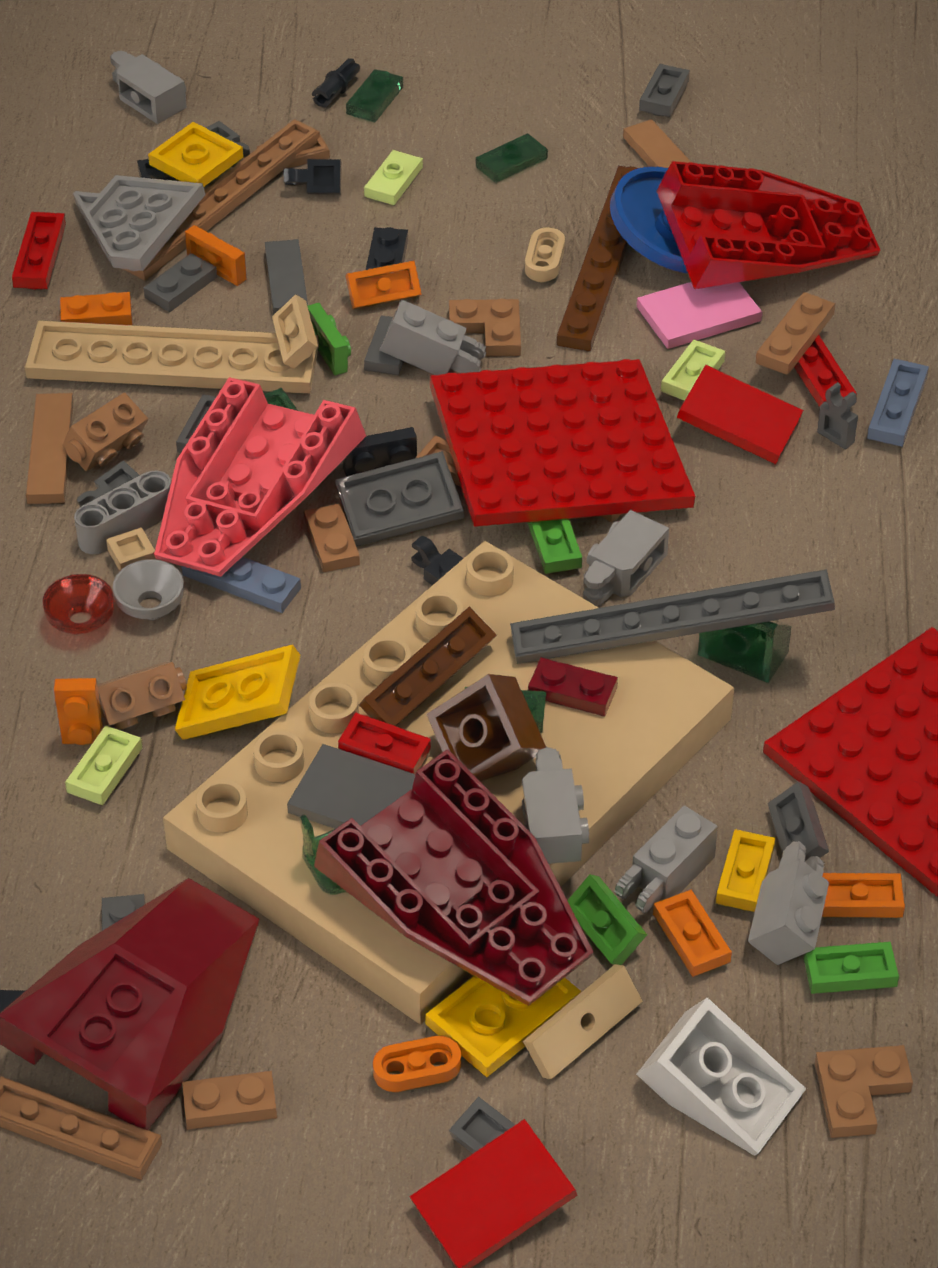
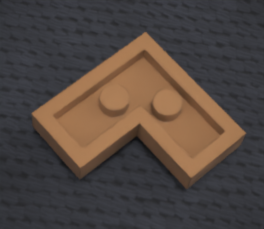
M519 299L449 300V320L467 328L465 333H485V356H521Z
M904 1045L816 1052L815 1067L831 1138L876 1134L877 1120L871 1096L910 1093L912 1090L913 1080Z

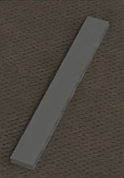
M825 569L510 623L516 662L521 664L539 661L541 657L550 659L835 610V602L828 572Z

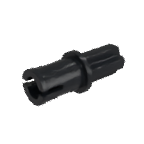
M348 58L336 71L328 72L324 82L313 90L312 96H315L312 98L313 101L320 107H327L337 95L347 91L348 83L360 71V65L355 63L354 59Z

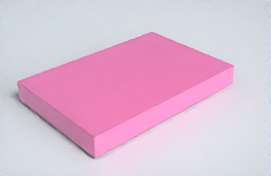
M692 282L637 298L638 310L667 349L690 343L693 339L700 340L762 320L761 309L740 282L694 289Z

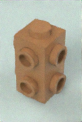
M124 392L72 425L62 445L66 449L68 456L74 462H78L86 472L97 464L103 467L114 459L117 451L123 447L131 449L144 437L142 431L148 421V417Z
M163 662L97 684L103 725L110 726L114 724L115 729L120 730L138 724L137 716L152 711L153 717H159L176 711L175 703L185 700L183 691L187 690L186 680L181 668H175L173 662Z

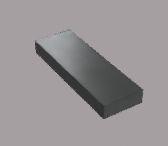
M299 239L265 242L273 315L295 294L306 300L308 306Z

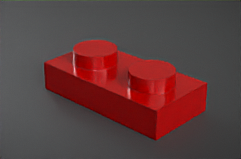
M355 712L338 740V749L416 774V771L420 769L431 750V739Z

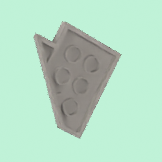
M115 175L101 193L75 191L73 195L78 209L112 267L129 269L130 271H143L203 199L205 191L203 183Z

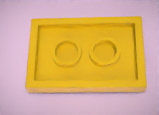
M292 644L190 671L187 690L184 693L185 700L181 704L175 731L182 740L287 714L300 653Z
M473 976L426 1013L425 1024L438 1036H446L454 1040L460 1047L461 1056L487 1078L525 1047L523 1041L578 996L581 990L564 978L531 1005L527 1006Z

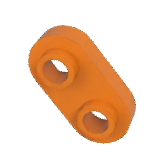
M432 1036L388 1045L380 1049L373 1059L374 1080L379 1087L389 1092H401L448 1082L455 1078L461 1069L460 1047L454 1040L446 1036ZM436 1062L444 1063V1065L434 1066L432 1064ZM392 1071H399V1072H401V1074H389V1073L392 1072Z

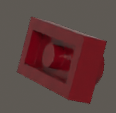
M541 657L528 684V697L605 717L617 690L618 677Z

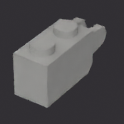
M120 50L113 52L110 56L111 64L115 66L112 76L113 81L119 85L120 100L156 124L187 108L186 86L179 76L169 72L143 54L134 57L130 53L127 54V52Z
M401 299L387 328L379 351L434 375L448 373L450 368L460 373L480 372V360L485 358L486 346L464 335L467 328Z
M632 510L620 522H614L609 529L608 535L600 544H594L588 553L587 564H589V568L584 574V584H586L587 588L583 591V599L595 606H601L612 594L620 597L631 596L667 556L669 528Z
M546 746V748L538 750V753H536V771L529 772L522 779L524 826L535 836L548 864L581 861L582 844L589 843L588 820L579 816V811L584 810L582 785H574L572 768L563 769L559 751H556V748L553 749Z
M684 805L633 855L632 867L619 879L614 892L624 900L638 887L643 889L635 904L637 909L643 913L648 912L653 907V904L659 900L662 901L680 894L715 858L718 826Z
M793 841L783 851L779 868L769 872L762 881L748 942L776 965L815 949L829 882L822 877L825 863L818 856H811L805 861L807 848L799 841Z

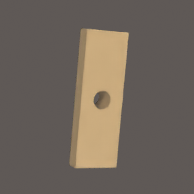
M615 964L523 1041L542 1078H554L643 1002L624 965Z

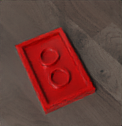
M705 364L682 404L677 418L776 464L804 410Z
M523 1119L409 1197L456 1268H472L578 1195L576 1189L530 1125Z

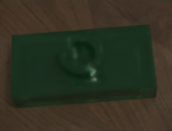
M527 133L477 156L476 167L497 183L547 159L548 149Z

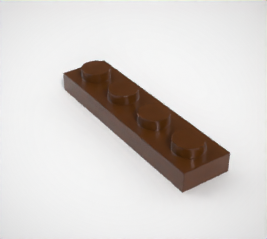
M469 606L360 702L359 706L369 717L397 726L492 642L497 635Z

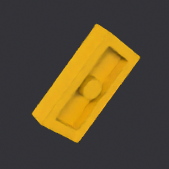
M734 829L716 894V904L755 912L761 883L767 876L775 846L774 837Z

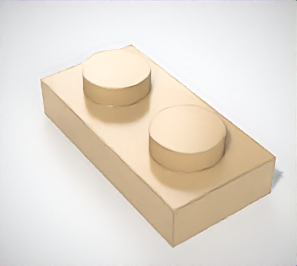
M296 294L272 316L283 363L293 369L303 360L309 358L318 347L306 300Z

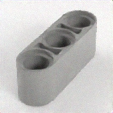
M158 470L148 471L77 509L74 514L79 548L88 554H99L108 550L106 539L141 527L144 531L162 521L171 485L169 475Z

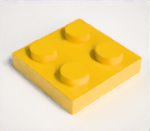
M195 122L187 125L148 154L149 165L179 181L203 183V187L244 158L242 146Z

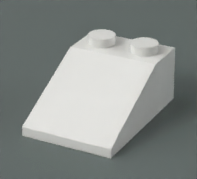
M705 998L682 1015L636 1074L669 1105L754 1156L761 1151L806 1090L799 1081L708 998Z

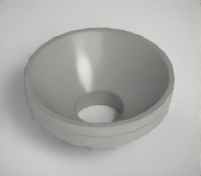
M141 560L124 567L113 581V594L118 607L124 613L139 619H159L176 609L183 598L184 581L182 575L177 568L165 561ZM147 598H156L161 601L154 608H144L140 605Z

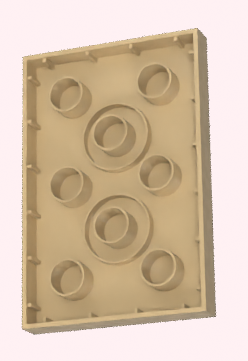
M483 541L289 708L287 714L281 715L163 817L166 845L169 851L420 1025L425 1021L426 1013L456 991L472 974L406 938L315 868L314 864L319 841L335 829L290 814L287 808L288 801L322 744L338 749V740L355 712L368 716L359 704L369 693L469 606L497 636L396 727L431 739V750L420 768H422L443 753L426 715L427 713L488 674L516 677L545 745L548 748H556V751H559L563 769L572 768L574 785H582L584 810L579 811V816L588 820L589 843L582 844L581 861L549 864L560 887L731 720L734 687L657 641L550 658L553 661L618 677L617 690L605 717L528 697V684L539 661L517 664L510 623L591 610L599 607L486 541ZM536 757L516 770L481 781L523 825L522 800L524 799L522 779L529 772L536 771Z

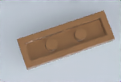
M803 292L756 352V364L788 375L834 315L835 303Z

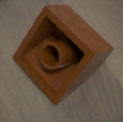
M488 674L426 714L442 752L448 749L480 782L518 769L534 759L538 750L546 748L517 679L513 676Z

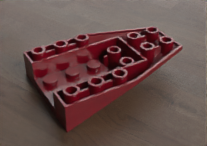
M448 749L416 771L410 791L360 826L353 818H350L319 841L314 867L406 938L527 1006L531 1005L593 955V950L535 836Z
M187 878L78 945L0 1013V1045L34 1066L44 1054L48 1055L107 1091L109 1112L129 1124L148 1130L182 1088V1082L190 1078L222 1037L260 919L194 880Z

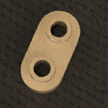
M550 227L540 228L531 235L525 257V274L530 279L543 283L556 278L559 274L565 251V236L560 230Z

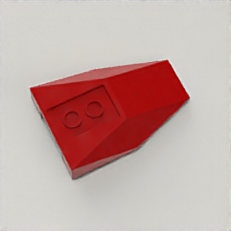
M672 161L656 190L694 289L809 271L877 256L881 251L860 202L763 170Z

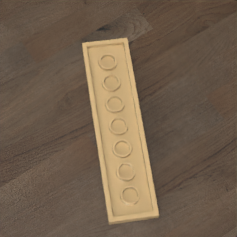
M38 321L25 365L26 378L216 389H222L227 379L231 377L260 384L263 391L310 394L319 341L318 335H315L318 347L309 358L303 360L293 369L283 363L276 333Z

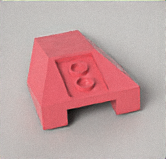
M229 377L176 460L154 555L156 559L221 577L294 510L366 437L356 408L323 400L315 415L268 404L260 384Z

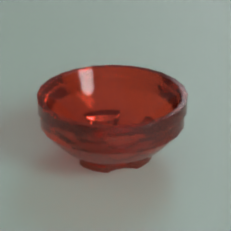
M89 574L69 575L55 581L48 587L43 596V610L48 622L59 631L74 635L86 634L102 627L110 619L114 610V595L110 585L99 577ZM81 612L92 616L83 623H75L70 620L74 614Z

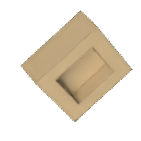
M142 527L106 539L108 552L119 571L137 561L157 560L154 555L155 549Z

